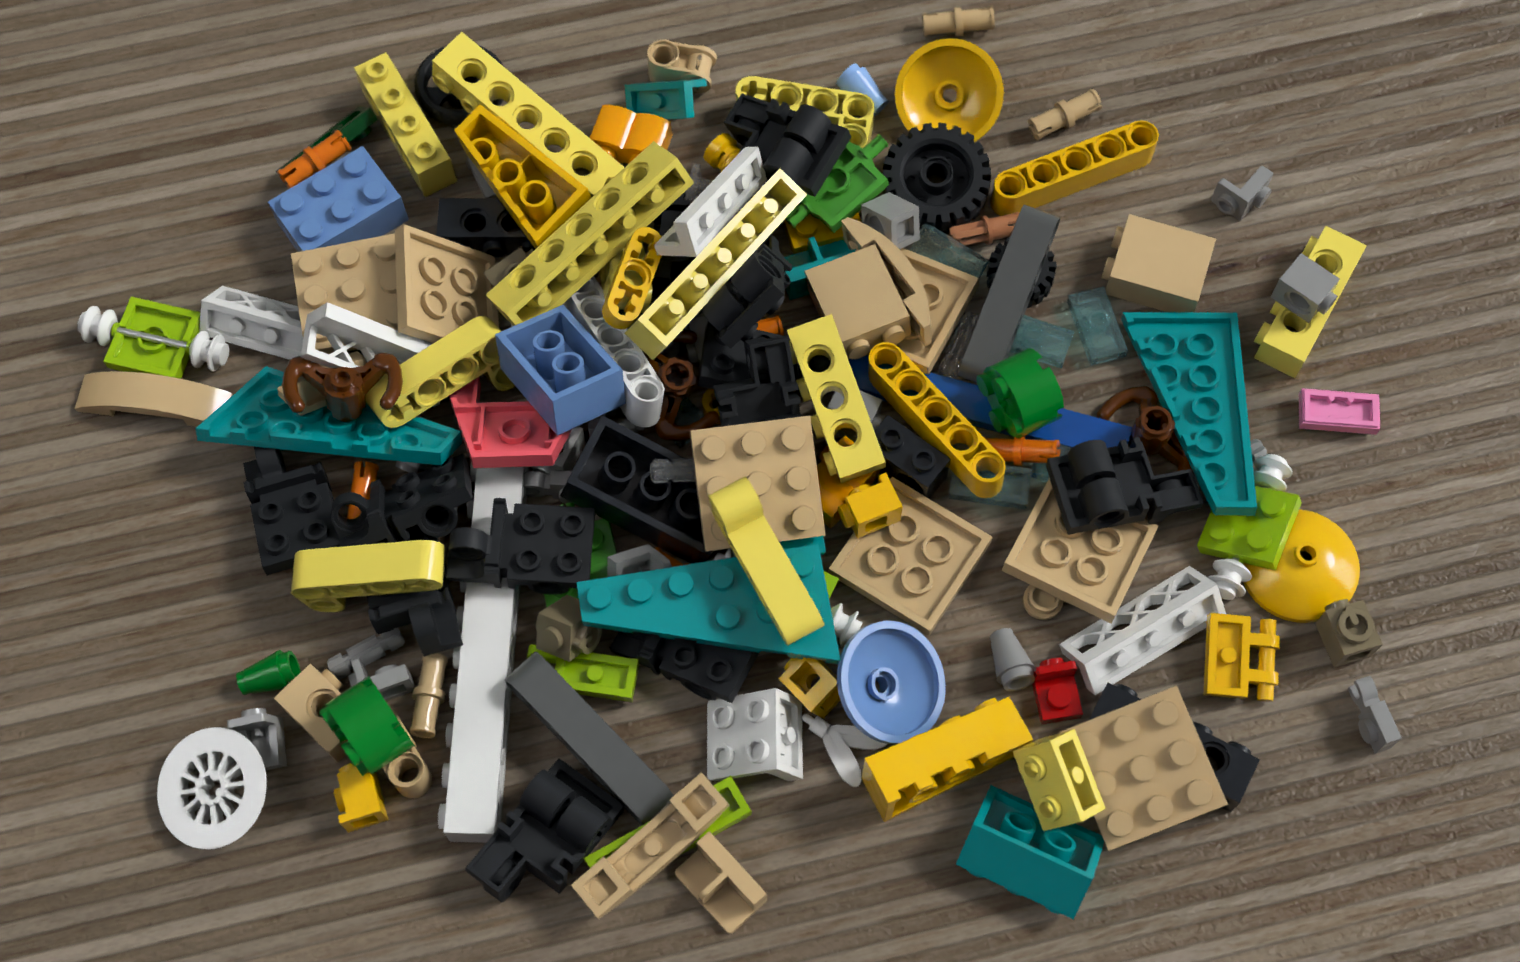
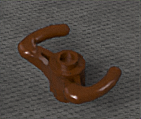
M683 329L672 342L692 345L697 341V334L694 331ZM642 351L665 388L660 419L654 425V429L661 439L671 441L690 439L689 431L712 428L719 422V414L716 411H709L696 422L681 427L677 426L674 421L681 401L689 398L696 383L697 377L693 374V365L688 360L684 361L676 357L669 359L661 353L652 360ZM669 402H674L671 412H667Z
M388 353L375 355L364 366L354 368L340 367L336 369L322 367L318 363L298 356L289 361L283 373L282 389L285 401L291 411L295 414L302 413L305 409V404L299 395L297 387L298 378L302 376L325 397L327 409L332 412L334 418L342 422H350L360 417L363 408L366 407L365 395L384 374L388 375V384L380 400V406L384 410H391L394 407L402 390V369L397 358Z
M1140 386L1118 392L1105 401L1098 410L1096 417L1108 421L1122 406L1130 402H1136L1139 404V416L1133 424L1130 441L1132 442L1133 438L1139 437L1148 456L1160 454L1171 463L1177 465V471L1192 469L1173 431L1175 422L1172 420L1171 414L1165 408L1157 405V395L1151 388Z

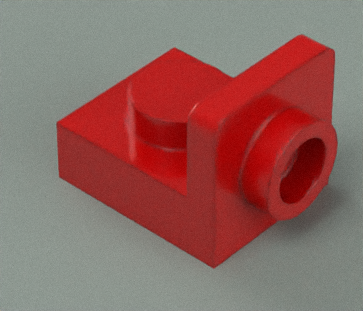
M1051 658L1042 661L1039 664L1040 666L1036 667L1033 672L1035 680L1032 683L1041 725L1080 719L1083 716V710L1074 677L1077 670L1076 662H1064L1063 658Z

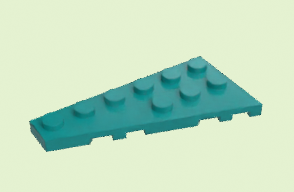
M1123 312L1122 324L1162 407L1168 410L1172 420L1175 422L1174 432L1213 514L1255 516L1257 500L1237 312Z
M265 366L195 428L197 441L442 465L462 444L461 431L417 416L397 428L386 427L367 403L360 417L350 422H342L334 418L332 412L327 409V406L302 416L295 414L291 411L288 404L278 396L277 388L282 386L284 372Z
M819 544L783 549L816 605L825 625L788 646L779 634L736 557L576 582L583 626L628 633L633 631L674 640L675 638L697 641L700 644L759 653L761 651L786 654L788 657L798 659L805 657L825 660V663L837 665L841 661Z

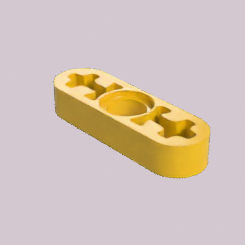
M641 227L637 229L626 243L602 306L604 320L615 329L629 328L638 318L662 255H657L654 245L662 236L652 228ZM642 241L649 244V252L643 260L637 258L642 249ZM634 270L642 277V285L634 286L628 283L625 279L624 271ZM624 296L629 297L624 309L626 314H619V307L617 305Z

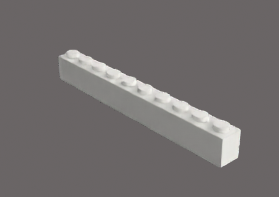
M471 462L470 477L471 482H475L474 495H472V500L467 502V516L469 519H472L471 528L479 529L490 535L494 498H505L508 513L512 514L514 512V503L527 504L526 488L523 485L524 473L529 471L530 467L473 468ZM502 578L501 588H495L493 583L460 582V590L465 592L464 606H459L457 609V621L459 629L462 630L463 645L455 647L453 650V667L458 669L457 683L451 684L449 692L450 708H455L454 722L448 723L446 727V747L451 748L450 763H444L442 769V787L447 788L446 804H440L438 811L439 829H444L443 833L450 842L487 843L497 831V825L502 820L512 690L506 684L505 679L514 669L520 585H515V589L509 588L507 578Z

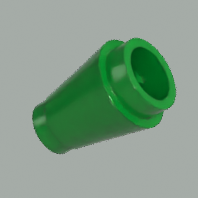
M278 650L245 668L243 671L237 672L236 680L243 695L283 690L301 673V669L292 651L283 653L281 650Z

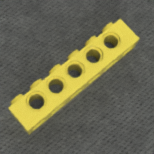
M463 32L453 39L432 60L433 81L439 89L447 94L451 92L456 96L469 114L479 104L587 187L591 198L603 188L608 176L615 177L625 168ZM467 77H476L480 81L476 83L466 82L464 79ZM496 99H501L506 101L507 104L504 106H496L491 102ZM523 122L532 123L535 127L532 129H523L519 126V124ZM549 145H557L560 146L563 150L560 152H551L548 149H546V147ZM585 168L590 171V174L581 176L573 170Z
M653 141L491 289L486 296L513 326L563 305L626 246V243L637 229L647 227L694 184L693 180L676 156Z
M779 169L624 334L654 360L807 194L788 175Z

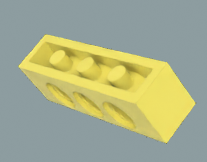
M387 52L354 67L363 94L424 197L457 182L449 155Z
M1325 226L1319 238L1311 236L1302 254L1340 279L1333 291L1338 297L1324 315L1317 312L1309 323L1275 301L1270 311L1271 314L1276 316L1273 323L1264 322L1254 340L1255 343L1260 345L1254 359L1296 378L1367 245L1328 226ZM1285 326H1291L1295 328L1297 332H1292L1288 330Z
M832 314L788 329L793 365L798 363L803 378L797 379L796 382L803 401L811 400L816 415L810 416L811 424L817 439L825 437L829 452L823 453V457L830 476L838 474L840 482L843 483L885 468L884 456ZM816 355H824L829 358L831 363L827 370L814 372L808 367L809 361ZM830 391L839 392L844 397L843 404L837 409H827L821 403L826 393ZM842 428H851L857 433V440L853 445L843 447L836 443V433Z

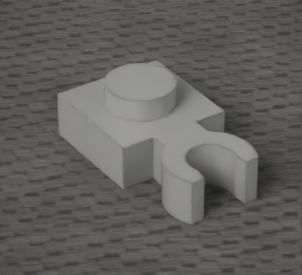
M551 470V474L535 471L525 472L523 487L526 488V495L530 497L553 495V499H559L560 502L565 504L569 503L570 501L561 497L560 494L572 471Z
M1371 676L1355 680V685L1349 686L1348 690L1352 700L1361 712L1358 715V726L1363 740L1367 744H1371L1375 754L1392 748L1402 737L1385 700H1379L1377 688Z

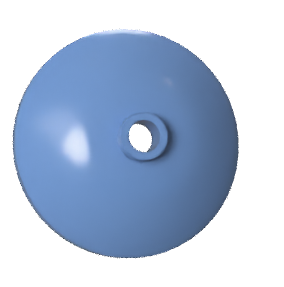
M879 621L858 630L846 643L837 668L838 693L849 719L863 734L873 740L886 744H899L915 735L929 731L940 716L946 691L943 666L935 648L918 630L898 621ZM875 680L879 683V691L876 689Z

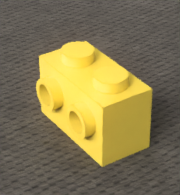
M1075 729L1037 739L1013 751L1018 769L1023 777L1043 831L1080 823L1106 809Z

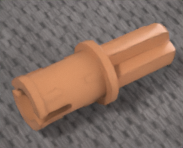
M1019 212L994 218L981 216L980 221L950 227L949 240L952 247L960 248L983 242L986 245H991L993 240L1010 237L1015 225H1008L1016 223Z

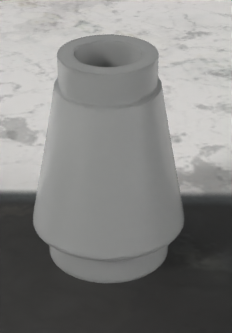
M1003 628L992 633L990 641L997 682L1002 684L1006 691H1017L1031 685L1035 680L1033 674L1035 666L1012 629Z

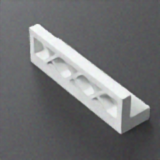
M745 147L673 222L674 225L654 245L657 255L697 257L767 181L759 147Z
M221 286L201 300L199 332L206 331L210 338L220 334L224 336L225 342L289 360L301 355L303 336L298 306L226 286Z
M327 302L307 314L300 357L328 368L360 367L354 364L347 352V349L353 347L362 352L367 362L379 353H388L394 355L400 365L432 344L399 333L396 329ZM317 334L327 337L335 352L326 354L316 350Z
M1188 566L1120 607L1112 624L1100 619L1063 641L1059 646L1062 654L1071 661H1075L1076 665L1080 668L1086 688L1094 695H1097L1104 690L1107 682L1112 685L1205 629L1209 613L1226 614L1217 583L1191 566ZM1189 582L1195 585L1188 590L1177 591ZM1163 604L1155 610L1144 611L1151 605ZM1120 624H1130L1122 630H1112ZM1087 644H1097L1083 654L1078 650Z

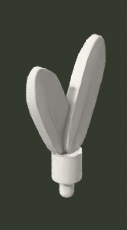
M809 714L802 716V720L810 725L808 729L820 738L823 737L827 753L842 780L852 787H858L861 783V769L850 748L877 750L885 747L887 744L869 738L856 726H831L819 716H816L815 719Z

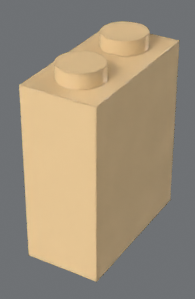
M1129 214L1125 228L1117 226L1111 248L1118 250L1115 259L1108 257L1101 278L1108 280L1104 294L1165 312H1194L1200 298L1216 238Z
M875 244L805 271L808 292L820 318L832 314L848 359L862 358L879 343L889 342L898 344L905 337L911 335L910 315Z

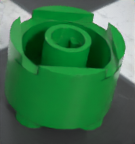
M1027 348L988 366L982 374L976 377L979 390L987 397L992 408L989 411L992 425L998 432L1006 430L1014 438L1028 435L1061 419L1063 416L1057 411L1064 408L1063 396L1057 379L1050 367L1041 368L1036 360L1042 358V356L1034 349Z
M369 676L325 704L326 707L319 711L339 741L342 743L348 740L341 746L362 776L369 772L372 775L415 746Z

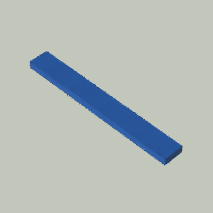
M868 355L859 359H848L859 390L888 402L869 380ZM887 363L878 365V367L881 369H890L894 367L891 364ZM931 372L929 375L925 374L973 426L998 432L992 425L989 417V411L992 408L987 397L979 390L978 385ZM905 390L902 392L907 396L919 394L915 390ZM1062 408L1057 410L1059 414L1063 415L1061 419L1025 435V439L1059 440L1060 447H1057V449L1069 452L1077 444L1089 440H1102L1106 443L1107 448L1118 446L1120 440L1126 439L1128 444L1132 427ZM1006 430L998 432L1011 436Z

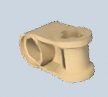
M658 40L653 42L648 48V77L651 82L691 80L696 78L706 79L707 86L692 88L693 93H705L711 87L712 82L709 76L711 67L716 64L717 55L706 46Z
M396 716L415 746L381 769L385 771L389 780L402 796L416 799L429 791L432 785V775L416 749L417 745L399 716ZM408 769H419V773L413 781L401 782L404 772Z

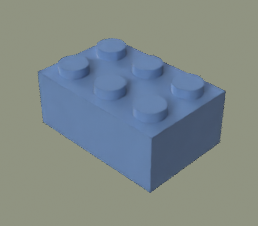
M363 146L268 201L278 225L298 252L383 236L409 220L401 196Z
M564 305L495 334L501 370L557 436L626 404L622 368Z

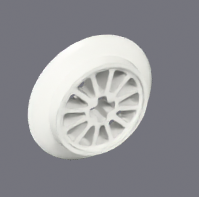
M222 727L206 728L185 737L173 748L166 758L158 779V807L162 820L168 830L179 841L198 849L221 848L241 838L253 826L264 804L267 778L263 760L249 739L231 729ZM223 753L222 760L220 761V754ZM206 757H208V765L205 761ZM234 761H236L237 765L232 768ZM195 768L198 769L199 776L193 774ZM243 773V781L234 782ZM189 780L195 783V787L192 789H188ZM214 781H218L221 784V787L215 790L216 796L209 794V789L214 787ZM244 787L243 797L234 793L235 789ZM196 795L195 799L189 803L188 797ZM230 800H233L239 804L236 810L234 809ZM197 809H199V812H198V814H197V816H196V815H195V811H196ZM223 812L226 815V820H223ZM211 815V824H208V820Z

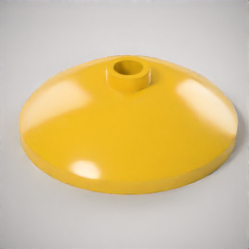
M951 38L930 42L916 50L902 66L895 86V103L898 115L908 131L916 126L920 131L923 129V124L931 123L932 128H938V123H947V129L952 130L955 125L961 128V134L963 135L968 131L974 136V142L981 139L993 127L1002 109L1004 97L1002 77L994 60L979 46L965 40ZM952 89L957 93V98L954 102L948 103L943 99V94L946 90Z
M1299 509L1276 570L1244 563L1245 567L1252 574V578L1250 581L1243 582L1254 601L1272 615L1297 623L1317 622L1325 612L1324 608L1327 605L1343 599H1347L1348 602L1350 601L1358 586L1360 564L1352 541L1336 523L1318 513ZM1300 552H1308L1311 555L1312 560L1308 561L1303 559L1300 555Z

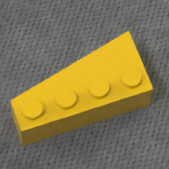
M479 104L454 130L465 153L535 249L591 199L587 187Z
M1010 697L997 701L996 698H991L978 705L972 713L962 717L960 715L954 716L940 724L939 727L915 735L904 742L864 758L861 779L883 821L886 822L1014 758L1013 751L1033 742L1034 739Z

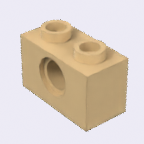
M310 663L274 699L338 763L346 755L341 745L348 740L341 743L325 720L318 717L320 709L327 702L341 694L338 690L343 684L327 668L320 673Z

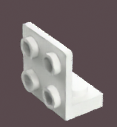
M773 688L736 695L733 703L720 698L715 701H708L707 778L709 780L720 781L729 776L739 778L764 773L787 781L803 779L802 703L795 696Z

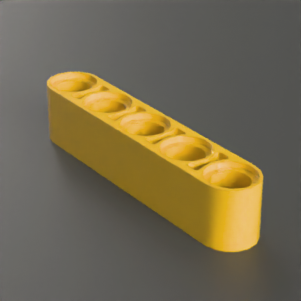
M1135 121L999 173L994 181L990 202L992 210L1000 216L1013 214V212L1020 213L1023 205L1037 208L1142 168L1152 160L1159 138L1158 130L1148 121ZM1102 155H1107V156H1110V157H1112V158H1106V157H1104V156H1102ZM1070 167L1077 168L1079 170H1072L1070 169ZM1036 180H1044L1047 183H1040ZM1003 192H1010L1014 195H1006Z
M889 342L875 345L870 350L868 356V375L871 384L923 440L951 459L949 468L973 494L981 498L996 496L1002 489L1006 469L1002 456L898 346ZM887 363L891 364L894 367L890 369H881L878 367V365ZM905 390H915L919 394L907 396L902 392ZM931 416L941 417L944 421L940 423H932L928 421L927 418ZM963 443L970 448L960 451L953 448L952 445ZM988 470L996 476L986 479L978 475V472Z

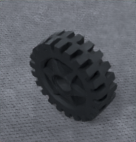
M931 123L923 124V129L920 131L917 126L909 129L908 136L902 134L897 138L896 145H891L888 150V156L885 157L882 174L889 182V186L883 190V194L890 192L919 206L920 233L926 234L927 230H932L933 235H941L942 230H947L949 234L950 227L970 223L972 218L975 220L987 201L991 184V167H989L988 155L983 153V146L979 141L974 143V136L968 131L965 135L961 134V128L955 125L952 130L947 129V123H938V128H932ZM932 175H939L945 180L941 183H932L927 178Z

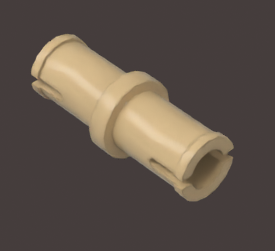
M993 6L969 10L954 7L953 11L922 13L924 36L955 33L956 36H961L966 31L994 30Z
M1090 89L1088 92L1067 102L1061 100L1055 103V108L1028 119L1029 129L1033 137L1039 140L1062 127L1066 129L1075 126V121L1095 111L1102 110V105L1099 104L1101 99L1094 89Z
M439 653L422 656L423 662L417 687H414L412 693L415 705L409 733L420 738L435 737L439 706L445 701L446 693L442 688L448 657Z

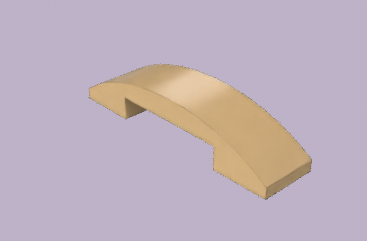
M849 217L843 219L841 222L844 242L851 250L856 249L857 251L874 244L876 245L893 282L906 297L903 303L910 315L912 331L925 347L931 344V320L927 295L920 277L908 258L894 243L877 230Z
M97 372L85 374L75 410L77 412L114 416L115 411L169 417L183 419L187 426L198 427L233 394L205 384L163 375L138 372Z
M702 772L670 799V805L607 859L605 857L600 859L571 885L598 919L620 905L660 873L701 836L730 806Z

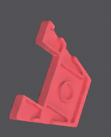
M480 377L448 396L473 468L553 466L572 431L571 429L557 436L529 401L479 403L481 392Z

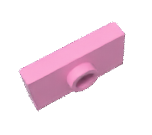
M1302 388L1299 392V429L1377 435L1380 431L1379 394Z

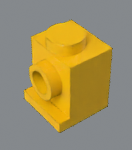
M883 473L878 477V484L874 486L864 484L853 489L849 496H846L845 504L838 506V512L846 528L852 527L856 537L860 538L901 521L903 506L887 473Z
M803 657V659L791 658L784 668L785 672L778 679L810 712L824 718L840 701L837 675L822 660ZM820 677L821 679L811 688L812 680Z
M353 763L341 767L339 773H337L340 787L334 789V797L340 813L346 811V813L338 815L341 826L349 833L387 821L388 816L377 773L375 772L371 775L369 772L362 776Z

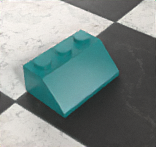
M990 785L956 865L965 868L976 877L986 878L1005 887L1006 890L1014 895L1024 896L1044 905L1052 913L1063 914L1074 920L1093 880L1105 841L1103 836L1077 824L1043 831L1032 803Z

